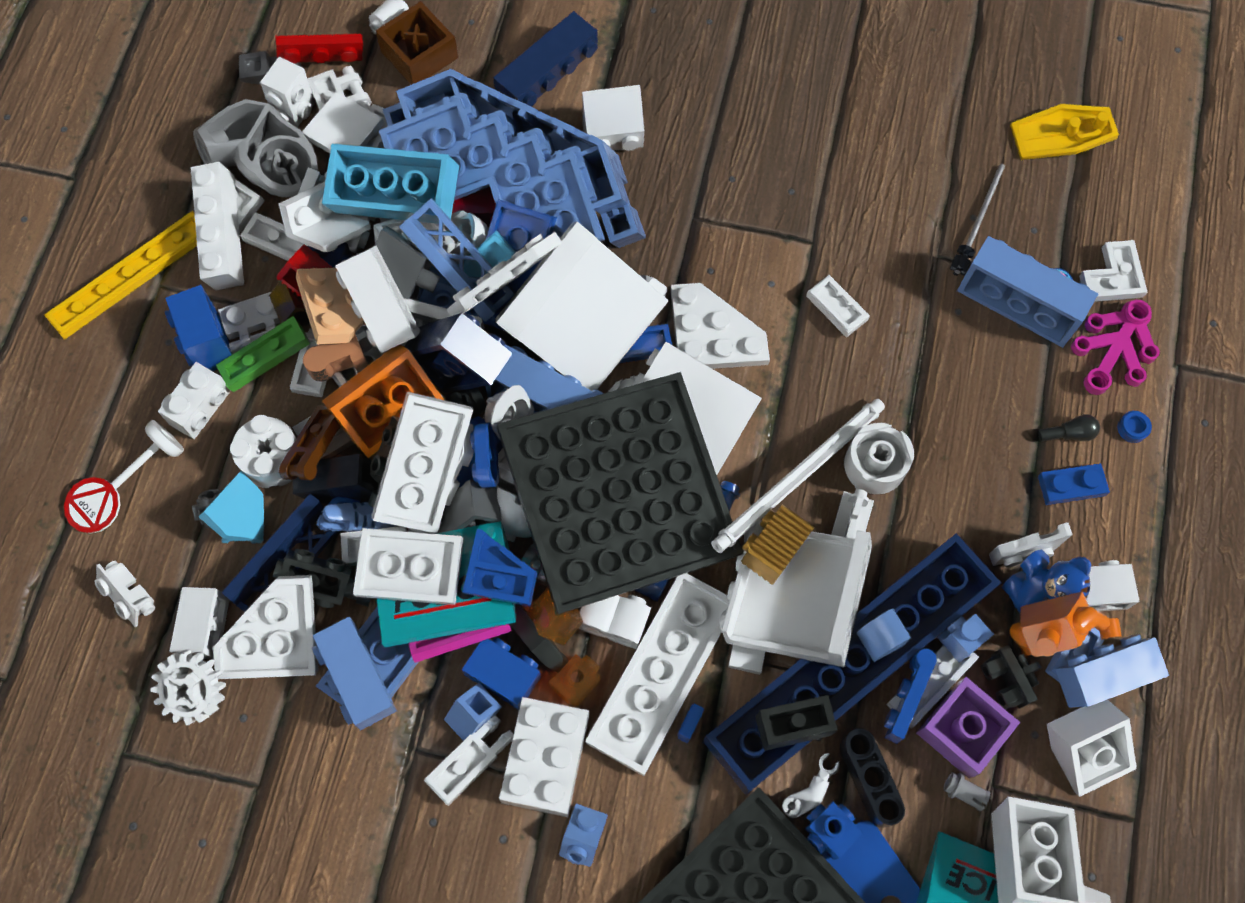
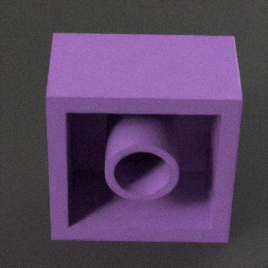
M965 677L955 684L916 734L969 779L982 772L1021 722Z

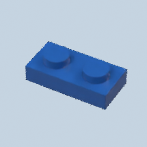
M1101 463L1041 472L1038 475L1045 505L1104 497L1110 493Z

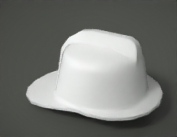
M513 385L505 392H500L487 399L484 413L485 422L491 423L493 431L500 440L496 428L497 424L531 415L534 413V406L524 388L520 385Z

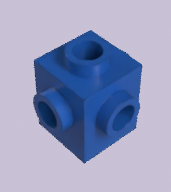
M832 802L824 807L820 803L806 817L810 821L805 828L809 834L807 840L821 854L826 851L833 860L840 858L863 834L853 823L855 820L854 815L842 804L837 806ZM828 823L833 826L834 833L829 831Z

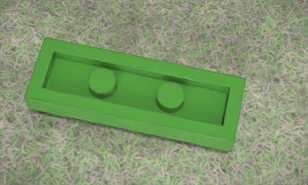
M292 316L216 366L227 388L235 392L311 343L300 322Z

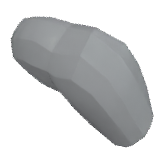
M248 99L227 106L194 129L193 132L198 152L204 164L219 161L225 168L237 166L246 179L272 195L280 197L298 195L308 167L318 171L316 154L306 136L300 129L286 121L269 103Z

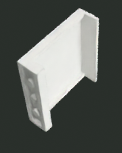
M665 342L660 351L656 348L653 350L646 363L650 368L645 375L639 373L633 385L681 372L717 475L762 398Z
M761 519L744 534V542L748 540L752 533L759 536L764 528L759 525ZM857 530L855 539L811 532L773 585L742 564L741 560L746 554V551H744L743 555L737 557V578L735 582L731 581L729 585L728 601L730 603L728 610L722 612L719 622V630L722 631L726 643L844 667L872 550L870 532Z

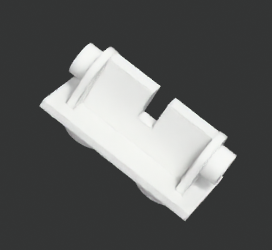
M856 489L854 494L843 492L831 535L855 539L857 530L866 532L874 500L867 498L868 493L866 491Z
M112 561L107 564L106 570L100 564L96 565V580L94 582L98 591L104 597L108 595L112 599L116 612L123 620L128 618L133 626L137 627L138 615L143 613L144 616H147L155 610L154 600L140 584L131 590L128 589V587L136 583V579L123 563Z

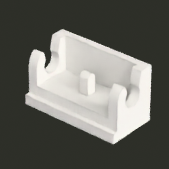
M182 587L169 652L181 654L186 650H191L193 656L203 652L204 659L214 660L213 646L223 637L229 606V599L216 588Z

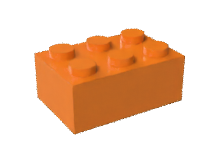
M400 344L388 350L324 398L322 402L358 449L369 458L379 450L383 431L389 425L391 417H400L406 392L441 400L445 399L411 352Z

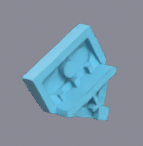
M240 471L198 517L222 537V543L230 541L261 543L264 536L263 493Z

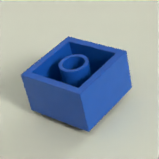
M202 285L166 297L169 310L164 312L171 328H175L178 335L174 337V341L180 354H184L190 367L197 362L211 371L217 370L216 365L231 356L232 351L219 313Z

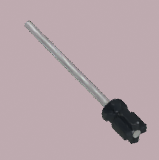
M1000 164L966 245H960L957 249L960 255L956 254L949 269L953 271L955 276L959 274L965 276L969 269L971 261L968 258H973L975 250L971 246L1005 167L1004 164Z

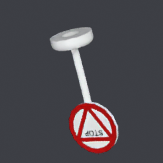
M151 420L145 426L146 434L154 443L112 483L102 478L91 477L82 479L73 485L67 493L64 502L65 517L73 528L77 531L91 534L101 532L109 527L118 516L120 509V497L116 489L159 449L172 457H177L184 451V448L175 437L158 422Z

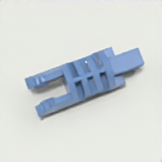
M368 502L327 505L317 520L318 528L324 531L349 532L352 530L360 531L362 528L380 529L397 525L373 521L371 516L374 508Z

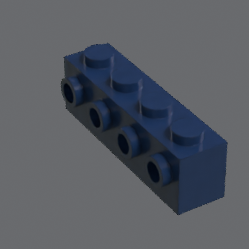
M573 11L493 77L495 90L532 107L541 95L546 91H551L558 81L566 74H571L579 63L585 58L593 56L598 48V30Z

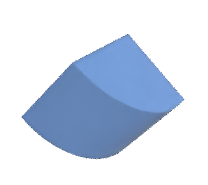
M893 608L870 621L857 632L858 637L874 662L902 647L911 638Z
M478 683L455 700L444 720L464 741L470 734L476 733L490 718L495 716L501 706Z

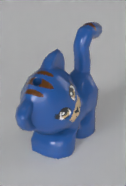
M1037 550L1022 562L1020 567L1023 570L1012 575L1003 584L1002 589L1009 595L1019 613H1021V606L1045 601L1047 598L1053 599L1082 591L1085 598H1087L1090 591L1091 581L1089 574L1092 563L1085 557H1075L1070 561H1057L1050 569H1046L1049 564V555L1043 550Z

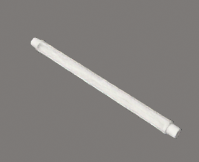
M874 399L871 403L865 404L861 411L728 527L720 530L718 536L711 542L712 547L717 552L722 553L726 548L734 546L736 541L763 518L770 509L772 510L857 435L863 427L879 417V413L885 408L884 403L880 399Z

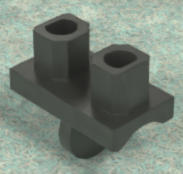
M1007 645L994 652L990 659L980 665L985 677L989 681L1002 675L1007 684V688L996 692V698L1004 709L1016 706L1020 709L1038 700L1032 687L1039 684L1034 674L1035 671L1042 668L1039 662L1029 665L1024 654L1015 657L1010 646Z

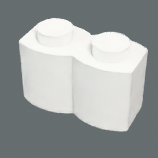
M617 595L581 607L576 627L618 644L637 649L651 607L647 606L646 601L640 597L628 595V598Z

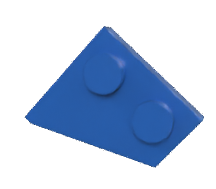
M477 529L462 592L467 595L531 606L537 572L503 545L496 542L482 529Z

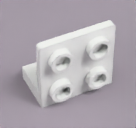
M325 182L279 203L286 236L322 252L333 251L337 249L338 245L348 240L357 239L363 232L371 229L370 222L352 215L335 213L322 204Z

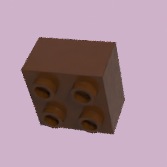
M421 1L375 30L380 51L411 85L431 77L458 59L455 36Z

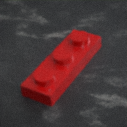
M362 34L275 36L277 59L281 57L292 63L362 61Z

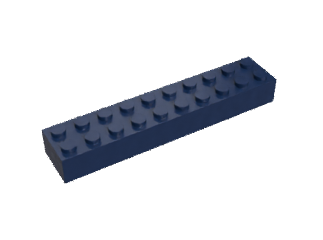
M956 533L856 614L844 667L800 659L706 735L703 740L704 744L743 793L747 795L812 741L764 751L756 721V715L760 710L828 695L836 721L992 592L1001 582ZM893 608L911 638L902 647L874 662L858 637L857 632L870 621Z

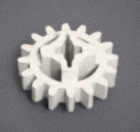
M186 650L181 654L177 652L167 657V660L159 663L157 666L160 671L152 675V679L157 681L158 684L150 688L151 692L159 694V698L154 701V704H163L165 706L162 711L163 716L170 712L173 713V722L175 723L183 718L186 725H190L196 720L200 723L218 711L217 704L225 698L219 691L226 687V683L218 682L217 679L223 672L222 670L214 671L212 669L215 660L211 659L208 662H204L203 652H199L194 656L191 650Z

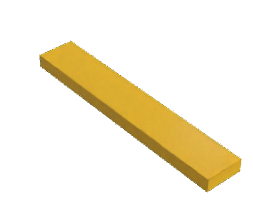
M192 210L45 313L44 316L64 340L197 246L194 211Z

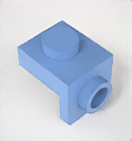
M575 804L563 837L559 856L566 858L571 863L590 867L608 815Z

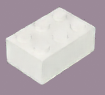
M522 697L499 798L502 804L568 817L589 719V710Z
M1008 796L991 814L998 903H1086L1074 809Z

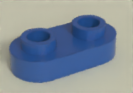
M490 422L476 424L474 431L470 433L471 447L475 451V463L472 464L473 480L479 483L481 488L497 487L499 483L497 436Z

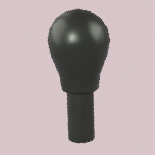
M1083 414L1062 423L1061 426L1038 430V437L1041 442L1059 438L1091 441L1099 434L1100 424L1094 416Z

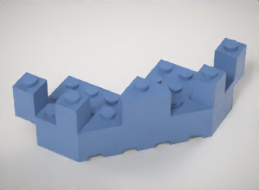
M452 69L397 90L400 103L382 109L388 127L379 130L385 149L448 154L459 165L454 200L490 187L495 203L500 199L557 217L552 234L555 232L559 238L572 222H578L597 237L600 242L604 241L605 238L596 212L601 214L609 241L616 247L621 248L646 238L638 212L630 205L624 184L628 182L619 155L603 140L593 135H589Z

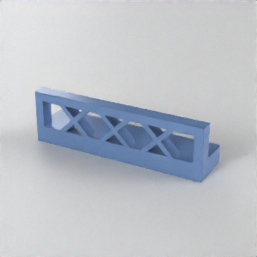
M432 198L399 226L457 292L467 286L470 290L477 287L474 282L480 279L479 277H469L464 272V259L478 261L482 266L481 277L486 272L489 273L488 271L493 268ZM431 209L439 218V230H426L417 219L427 210ZM443 223L450 231H443ZM432 235H438V242ZM443 235L455 236L460 241V254H451L444 250ZM465 248L471 255H464ZM453 258L460 259V264L458 265ZM509 285L502 288L505 294L494 304L486 298L473 307L475 312L485 322L495 314L497 309L515 295L516 292Z

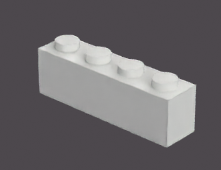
M219 161L191 167L200 280L215 290L244 285L234 175Z

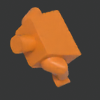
M1083 591L1021 606L1020 623H1015L1010 628V636L1020 647L1021 653L1024 654L1025 658H1028L1030 655L1034 657L1052 656L1056 652L1081 646L1087 634L1093 628L1099 630L1101 639L1122 637L1119 619L1108 618L1095 608L1089 607Z

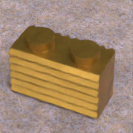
M783 504L776 513L770 509L759 524L764 528L759 536L752 533L742 547L746 551L741 560L742 564L752 569L753 572L763 577L764 580L772 585L815 528Z

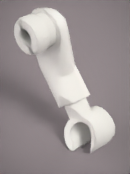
M829 753L821 756L819 760L820 770L817 776L814 775L809 787L784 799L782 808L788 817L797 818L816 808L822 802L829 786L827 781L830 775L837 773L839 770V761L832 770L823 768V762L829 757Z

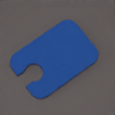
M861 821L855 824L863 834L840 858L833 860L826 851L821 854L865 903H881L882 899L886 896H895L901 903H917L920 888L874 823Z

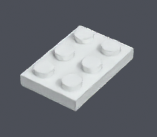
M362 528L353 595L365 598L456 605L464 538L455 535Z

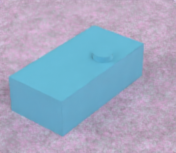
M331 144L322 204L338 214L407 220L432 198L451 219L459 165L448 154ZM431 209L427 210L417 219L419 222L439 224V218Z

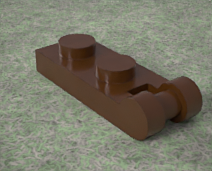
M318 405L281 462L279 466L281 478L285 480H294L297 477L300 480H312L317 474L316 465L341 426L325 405Z

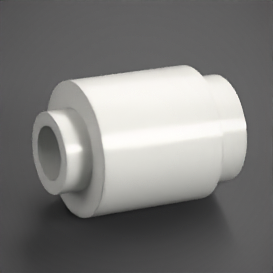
M386 0L369 16L371 30L376 34L375 30L409 9L407 4L403 0Z

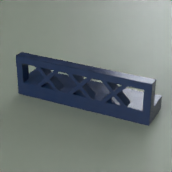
M309 494L221 593L243 612H246L249 607L244 602L252 593L265 591L271 585L270 573L275 569L278 559H283L296 544L308 542L309 551L314 553V557H317L339 533V531L329 530L325 534L313 535V525L324 510L321 502ZM295 567V570L298 573H303L306 570L303 568Z

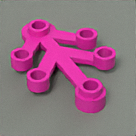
M1132 300L1127 302L1119 312L1102 315L1093 313L1085 321V329L1093 334L1099 333L1104 326L1123 323L1118 332L1092 337L1078 336L1071 345L1072 352L1077 356H1085L1091 349L1110 346L1098 368L1092 369L1084 378V387L1090 394H1103L1111 386L1112 377L1110 372L1121 353L1128 372L1125 374V381L1130 386L1137 387L1146 380L1147 373L1141 367L1138 358L1143 363H1153L1158 358L1160 350L1153 343L1147 327L1152 314L1150 306L1145 301ZM1091 320L1098 322L1099 326H1094ZM1134 330L1142 346L1138 351V357L1130 338ZM1078 343H1083L1086 349L1080 348ZM1145 350L1150 351L1153 357L1148 356ZM1132 373H1136L1140 380L1133 378ZM1092 381L1098 382L1100 387L1095 386Z

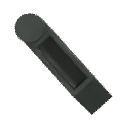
M515 604L516 623H510L512 628L545 666L556 673L563 672L568 666V658L561 653L530 613L522 605Z

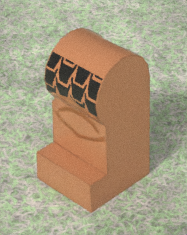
M356 335L349 343L316 345L308 349L303 356V364L312 379L319 382L327 381L336 372L338 373L351 367H355L357 373H359L368 366Z

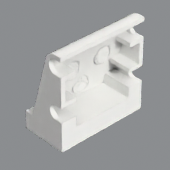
M572 222L560 237L562 244L543 258L495 320L499 326L561 374L575 377L581 382L582 386L592 391L599 388L668 303V299L602 244L597 237L580 223Z

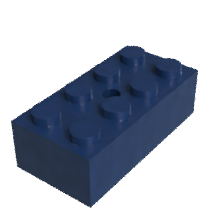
M459 313L418 327L420 330L419 334L415 338L408 340L404 346L411 352L432 383L444 393L492 385L512 354L504 347L505 342L494 334L486 333L479 327L480 322L466 313Z

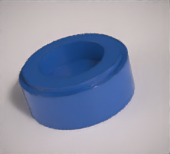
M1130 411L1119 420L1117 429L1119 435L1124 440L1130 443H1139L1151 433L1152 424L1144 413Z

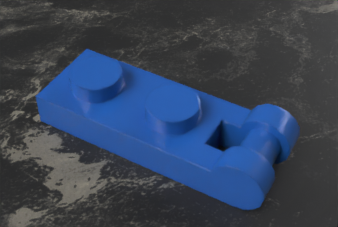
M922 649L912 657L909 664L912 675L909 680L904 678L897 692V697L901 698L896 710L891 708L884 722V727L888 728L884 738L895 744L904 740L936 665L937 657L932 650Z

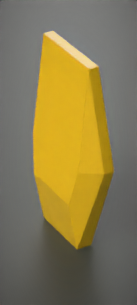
M1059 104L1012 122L1010 125L1021 160L1074 155L1116 140L1119 136L1110 107Z

